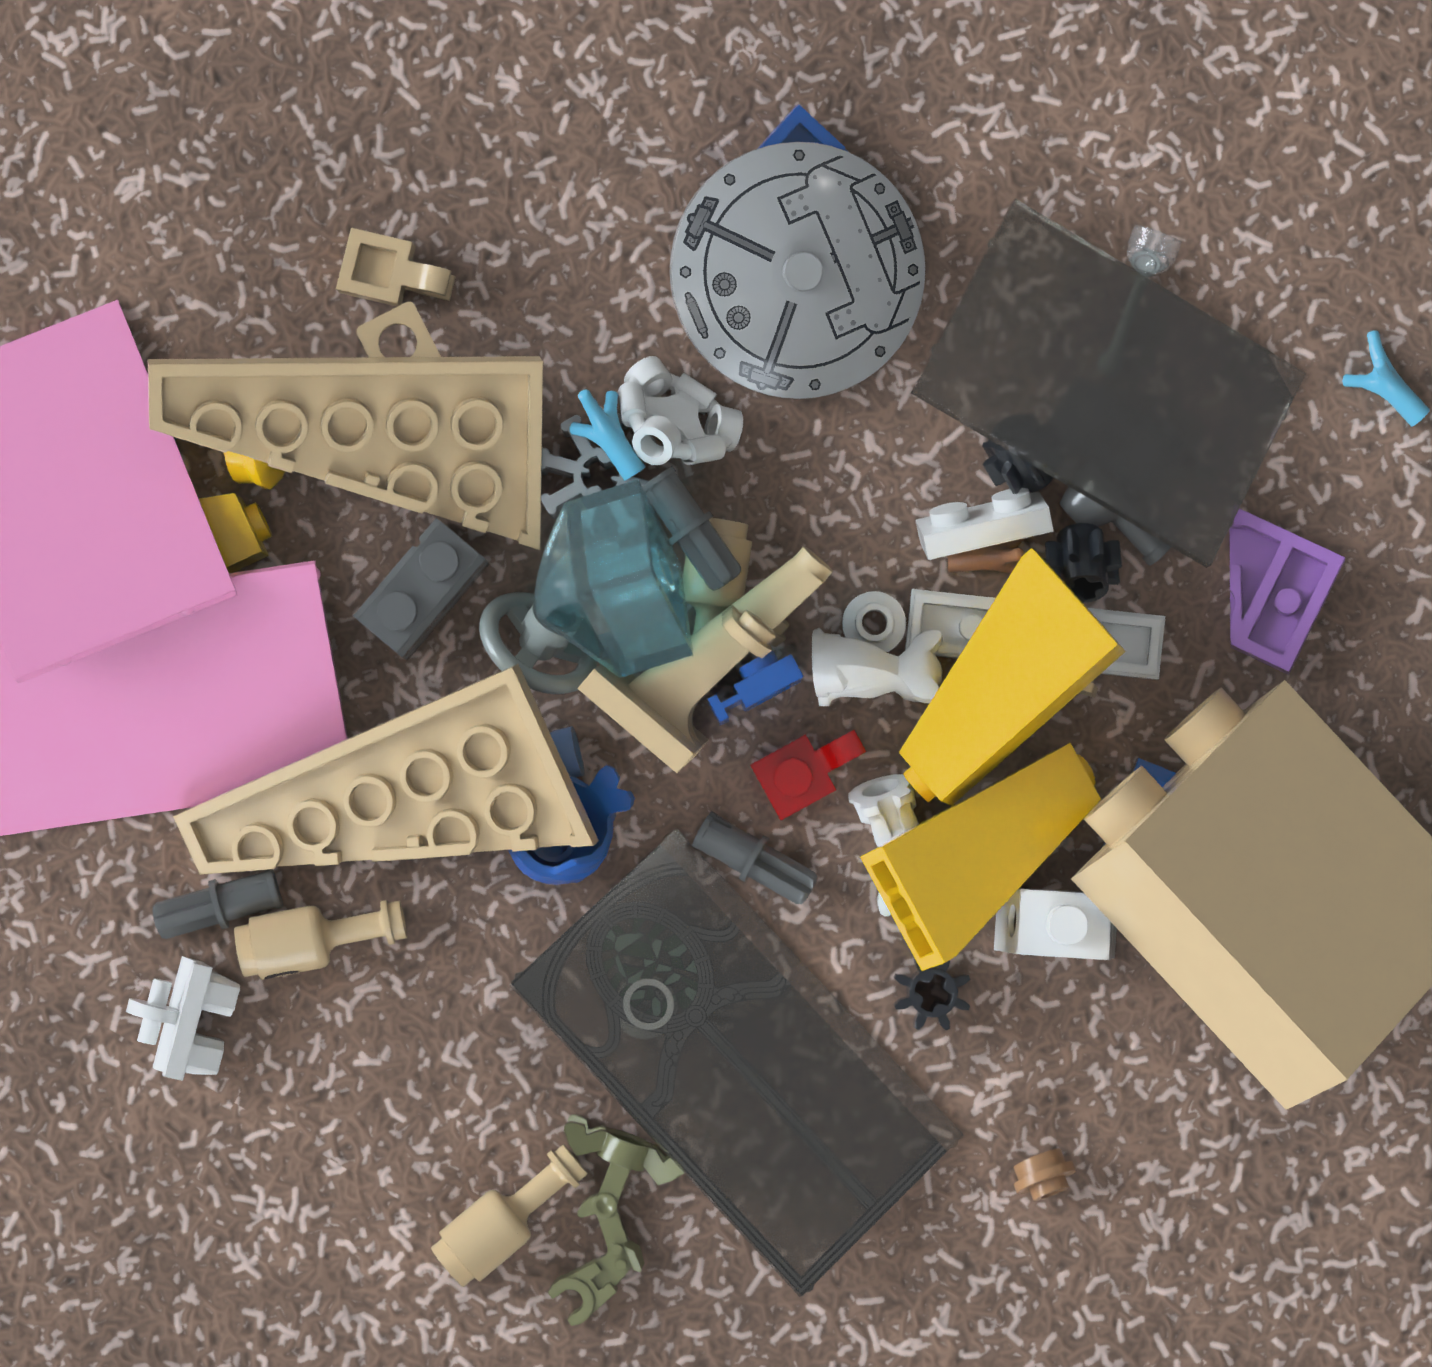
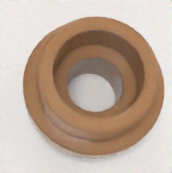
M1061 1148L1053 1149L1015 1165L1013 1168L1018 1181L1013 1185L1018 1195L1030 1192L1033 1201L1036 1202L1067 1190L1069 1185L1066 1178L1077 1170L1073 1161L1065 1160Z

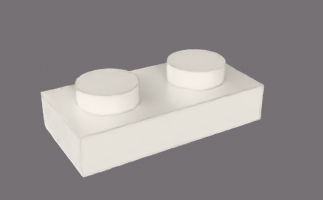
M1022 488L1017 494H1013L1008 489L994 494L991 497L992 502L968 508L967 504L963 502L942 504L932 508L929 511V517L916 519L915 521L921 546L928 560L1054 532L1049 507L1039 491L1030 493L1028 489Z

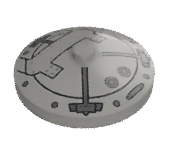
M810 142L779 143L755 149L731 160L709 177L694 194L685 208L673 239L670 255L671 292L679 320L688 338L706 361L720 373L748 389L766 395L793 399L816 398L840 392L862 382L878 371L900 348L915 322L922 301L925 284L924 249L916 220L908 204L889 179L874 166L845 150L829 145Z

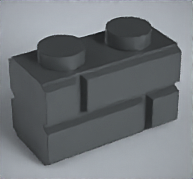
M437 518L419 537V546H412L353 615L360 623L407 661L489 566V563L483 556Z

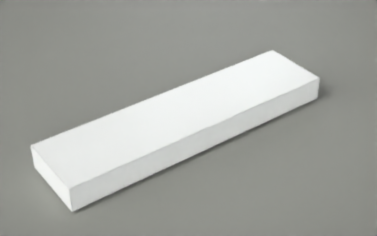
M912 589L905 650L919 634L929 630H939L942 633L943 641L935 655L958 659L995 598ZM1088 608L1126 651L1101 674L1158 680L1165 616Z

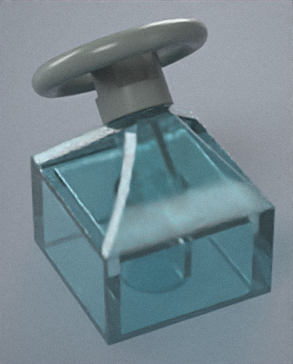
M639 479L565 502L545 547L534 594L526 592L507 593L493 599L483 610L479 623V632L487 654L501 671L519 664L530 689L547 694H566L577 691V688L593 669L597 667L598 662L621 678L693 656L681 564ZM505 614L521 634L519 638L521 650L516 656L507 649L499 634V621ZM552 657L578 663L575 670L564 675L546 674L533 669L538 660L545 661Z

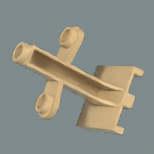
M803 546L787 563L637 678L614 658H611L594 668L577 689L673 771L678 773L690 760H693L709 741L707 737L693 726V713L699 700L750 652L759 658H763L773 651L771 646L777 647L785 641L786 637L783 635V632L789 627L785 619L826 581L833 570L819 556Z

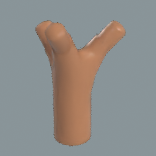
M1025 538L947 556L948 572L991 570L1011 574L1021 557L1025 554L1023 549L1017 548Z

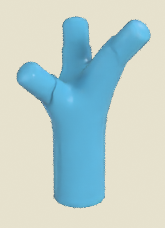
M1376 330L1368 332L1367 338L1374 366L1373 371L1367 375L1345 374L1342 380L1343 386L1364 388L1378 394L1387 400L1412 427L1420 422L1430 412V409L1404 382L1391 364L1382 346L1379 332Z
M584 389L579 392L578 398L592 425L572 422L569 428L570 433L588 438L599 445L607 454L623 480L626 481L646 468V466L635 453L621 428L617 414L619 395L616 391H607L604 408L602 409L590 391Z

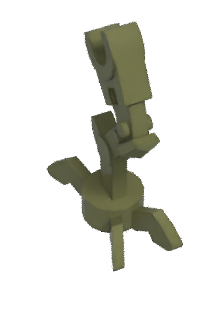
M577 1114L570 1115L568 1122L564 1126L568 1144L575 1155L579 1156L596 1152L599 1157L610 1162L600 1191L590 1195L582 1202L577 1215L580 1218L594 1214L597 1215L608 1251L606 1254L587 1262L569 1273L561 1275L554 1280L548 1291L552 1299L559 1296L565 1290H575L581 1295L583 1304L578 1309H575L567 1319L571 1326L586 1321L591 1314L610 1299L618 1290L617 1284L631 1267L634 1271L641 1273L645 1264L640 1246L628 1239L617 1208L630 1170L644 1171L646 1169L657 1185L673 1181L684 1174L668 1155L665 1156L658 1145L649 1143L633 1134L603 1125L589 1128L588 1118Z

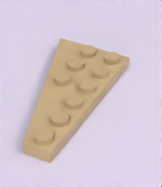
M540 356L148 359L150 430L226 453L230 451L268 463V466L289 473L295 471L324 480L326 484L421 514L427 512L462 523L463 527L483 533L488 531L517 540L519 544L540 550L543 361Z
M519 664L173 816L200 875L270 870L280 866L338 865L341 862L361 860L378 862L471 855L473 852L511 849L512 852L537 850L539 847L571 845V847L594 846L599 841Z

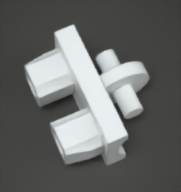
M183 956L169 1006H166L172 983L154 978L148 1001L129 998L126 1012L143 1018L137 1039L139 1042L156 1045L161 1023H164L153 1068L162 1071L164 1077L183 1081L185 1073L217 1075L224 1052V1041L219 1038L196 1033L200 1014L203 1010L231 1017L240 991V984L213 972V968L202 961Z

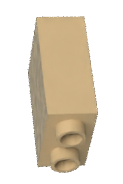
M1284 680L1244 710L1221 687L1189 713L1164 739L1186 764L1163 787L1141 766L1117 785L1089 812L1084 820L1106 844L1071 880L1284 1109L1287 1110L1348 1080L1432 987V836Z

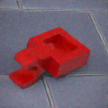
M855 730L846 733L816 751L805 734L752 763L750 766L781 821L836 791L837 789L828 773L867 751Z

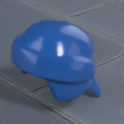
M606 765L601 768L590 785L575 776H570L599 841L594 846L539 847L537 850L512 852V849L508 850L514 863L523 874L541 883L561 885L581 882L598 869L607 856L611 844L616 812L630 810L635 800L631 791L617 788L620 776L614 767Z

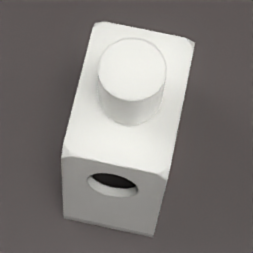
M1019 888L996 913L994 950L1021 955L1111 960L1115 958L1117 928L1083 892ZM1016 912V927L1014 929V919Z

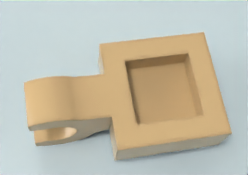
M351 228L336 290L341 294L396 307L402 305L405 289L450 301L456 276L451 275L452 271L445 268L413 262L416 246L411 241Z

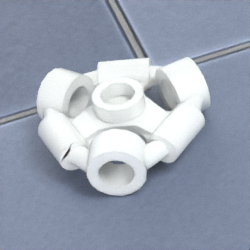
M656 356L643 358L626 373L624 384L618 390L621 419L625 426L632 427L635 433L632 440L633 449L644 462L651 465H662L670 458H680L684 464L694 465L720 460L724 457L726 451L731 452L737 446L743 428L742 412L721 406L715 400L717 394L685 373L681 377L671 374ZM668 389L672 390L671 396L661 397ZM698 412L703 415L705 413L708 414L704 431L698 418ZM650 435L659 438L664 446L656 444Z

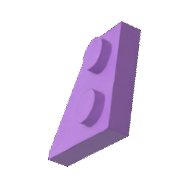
M1233 506L1229 513L1231 648L1289 675L1345 562V557Z

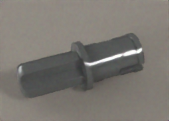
M671 466L647 482L639 490L643 495L645 494L656 513L672 534V537L668 540L671 546L675 543L679 544L709 589L713 591L720 589L741 573V566L709 521L714 515L711 511L704 514L675 473L674 467Z
M713 811L706 817L692 843V847L713 856L728 865V867L741 873L739 879L743 882L750 877L795 904H803L816 884L817 875L814 871L768 846V837L763 835L761 839H758L732 825Z
M273 869L223 884H218L217 880L214 879L208 881L209 888L157 902L153 905V920L160 936L168 939L217 924L220 925L221 929L229 928V921L272 908L283 907V900Z

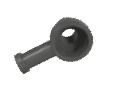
M1088 460L1073 476L1059 504L1076 523H1089L1101 527L1112 522L1143 554L1142 559L1149 566L1154 564L1171 548L1172 543L1166 537L1162 538L1133 508L1125 496L1115 486L1113 488L1106 481L1109 479L1101 470Z

